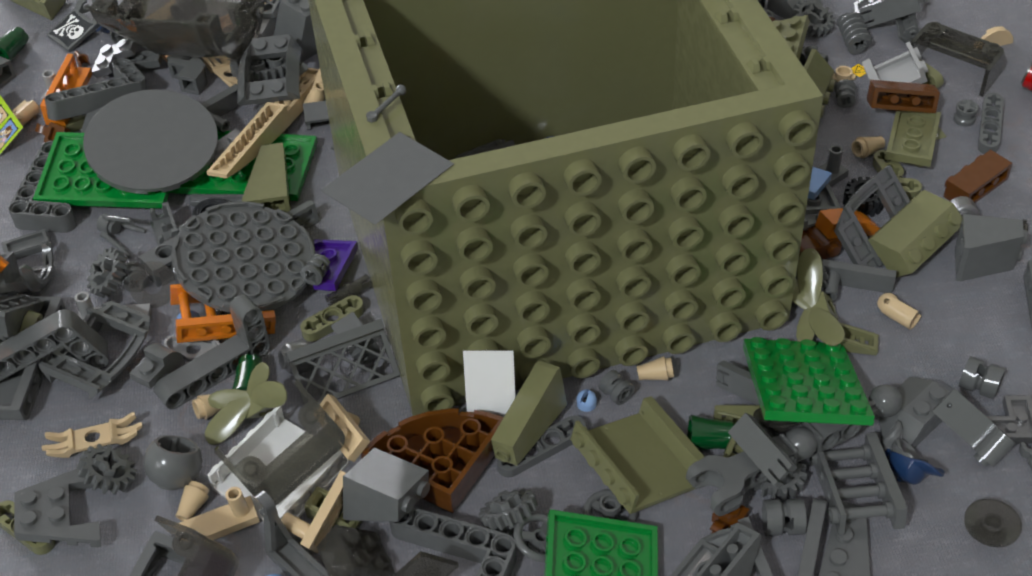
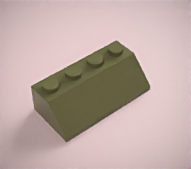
M812 49L804 68L823 95L820 118H823L825 105L829 103L830 92L834 91L836 80L833 79L834 70L816 49Z
M923 190L873 234L868 241L885 267L896 271L897 278L913 273L960 228L963 217L952 202Z

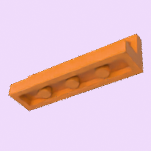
M67 54L46 95L87 85L92 76L91 68L77 67L74 54ZM45 99L42 100L40 108L45 124L49 125L50 122L66 126L70 118L57 121L48 119Z

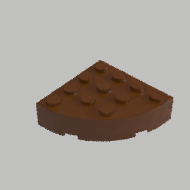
M451 408L427 411L398 422L399 426L388 432L384 430L367 445L361 453V457H365L373 448H377L429 470L428 483H430V490L427 496L422 499L454 513L495 456L491 438L504 417L479 410H474V413L459 412V409Z

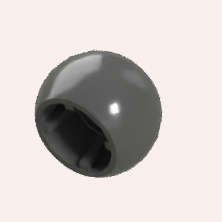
M175 435L160 436L151 442L145 452V473L150 481L162 489L172 491L184 488L191 481H195L200 474L203 462L201 450L194 441L185 437Z

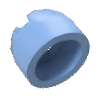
M584 389L578 393L576 399L578 409L589 412L596 408L597 397L593 391Z

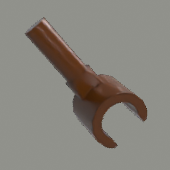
M77 50L74 51L79 67H82V63L90 65L88 55L80 54Z

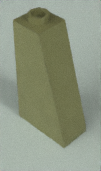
M283 142L261 145L242 201L264 204V207L274 210L280 209L286 213L291 210L287 160Z
M539 360L535 363L491 438L495 458L517 466L567 406L560 367Z

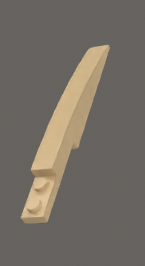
M308 68L300 76V99L276 101L274 103L267 102L206 171L207 175L229 178L257 157L261 145L273 143L303 111L304 100L313 87L319 69Z

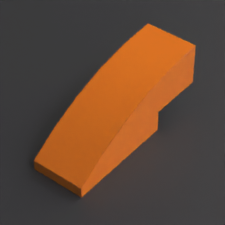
M843 208L827 209L819 212L815 226L828 239L837 238L834 229ZM859 211L854 212L867 236L875 234L880 229L867 215Z

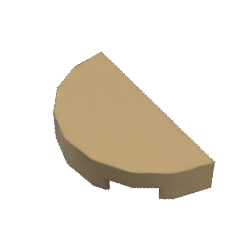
M1003 26L993 27L986 30L987 33L980 40L977 38L973 48L976 51L1011 44L1013 43V36Z

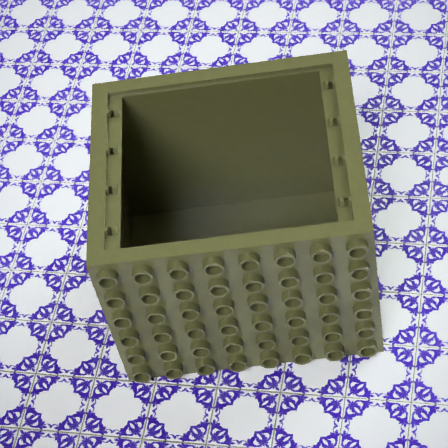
M308 0L339 176L399 132L454 163L376 225L349 209L413 416L427 411L448 409L466 403L463 351H514L516 391L521 389L538 360L560 367L562 379L571 376L586 378L596 373L598 369L618 364L633 366L649 356L665 352L680 354L689 350L693 345L712 340L727 342L736 338L740 333L760 328L770 331L779 328L789 321L823 95L758 0ZM398 85L406 87L405 95H399L378 115L376 122L371 123L367 121V112L375 111L396 91ZM497 139H504L505 142L513 140L515 144L506 148L454 159L459 154Z

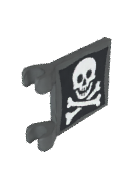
M78 0L75 8L46 34L68 52L75 49L101 25L103 11H97L93 20L83 15V13L91 10V6L85 4L87 0Z

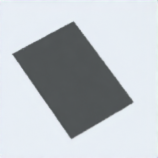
M399 132L320 191L376 225L454 163Z

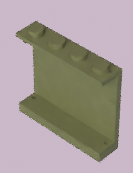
M652 396L643 398L639 413L588 431L579 420L575 421L570 439L574 447L581 452L589 466L593 467L601 477L602 482L609 487L618 502L625 507L629 514L697 489L687 481L686 473L693 463L704 458V456Z

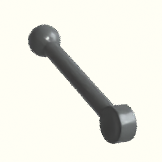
M398 85L396 91L375 111L367 112V121L371 123L376 122L378 115L399 95H405L406 87Z

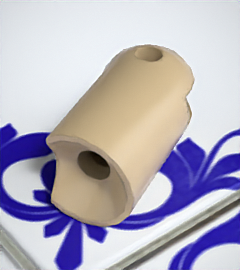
M24 100L12 112L21 125L24 126L40 112V108L34 100L28 102Z
M892 293L882 294L877 301V305L882 313L910 330L916 326L921 318V315L918 313L919 311L901 302Z

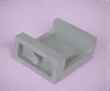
M910 42L906 43L907 52L874 67L870 59L862 62L869 81L871 79L922 84L928 81L925 75L928 72V68L924 60L919 61L922 58L917 47L913 48Z

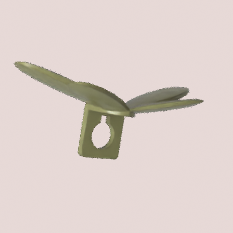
M805 249L798 260V279H795L792 301L804 310L797 325V341L813 340L814 335H816L825 344L836 346L843 342L845 331L838 321L839 318L833 300L824 291H821L823 282L822 259L815 249Z
M265 362L256 365L251 372L247 391L224 389L216 391L209 396L208 402L210 406L221 409L212 418L205 430V439L209 444L217 445L227 440L239 428L245 418H264L274 408L280 406L283 408L282 405L287 401L286 389L280 382L268 381L270 369Z

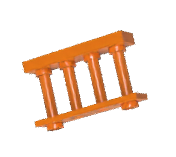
M180 284L170 285L171 305H180L182 319H176L177 343L225 339L236 335L231 314L216 315L215 308L204 304L206 317L192 318L189 303L200 302L187 293ZM274 310L262 311L267 334H275L276 316Z

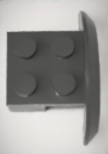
M43 241L41 244L43 266L29 267L25 264L18 268L14 251L0 254L1 257L9 262L0 273V296H4L12 291H17V293L28 291L37 293L44 289L53 271V249L48 241Z

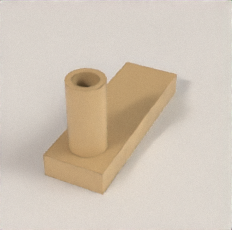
M327 394L313 415L348 460L355 462L370 443V440L359 428V417L347 412L335 396Z
M341 470L311 524L288 512L281 518L287 530L302 539L300 544L317 554L343 509V475L346 473Z
M229 488L225 494L229 504L173 525L177 539L199 546L259 523L260 521L251 495L244 498L240 488Z

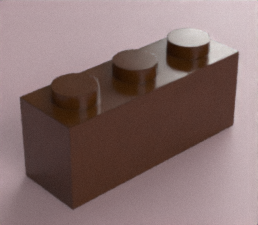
M870 79L867 102L871 108L936 113L940 92L932 84Z
M990 149L985 154L979 155L971 164L965 165L960 172L954 176L951 175L946 180L943 197L951 201L956 197L965 196L972 199L974 203L978 202L1008 180L1012 162Z

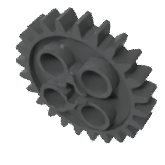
M239 53L237 57H232L233 60H230L231 74L237 80L239 63L243 55ZM286 56L252 60L250 63L249 82L277 79V77L283 78L286 75Z

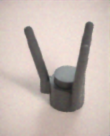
M103 213L98 218L96 225L97 229L102 231L100 236L107 239L118 250L124 252L125 256L131 258V254L110 235L117 234L121 227L145 233L146 230L126 224L132 221L130 218Z

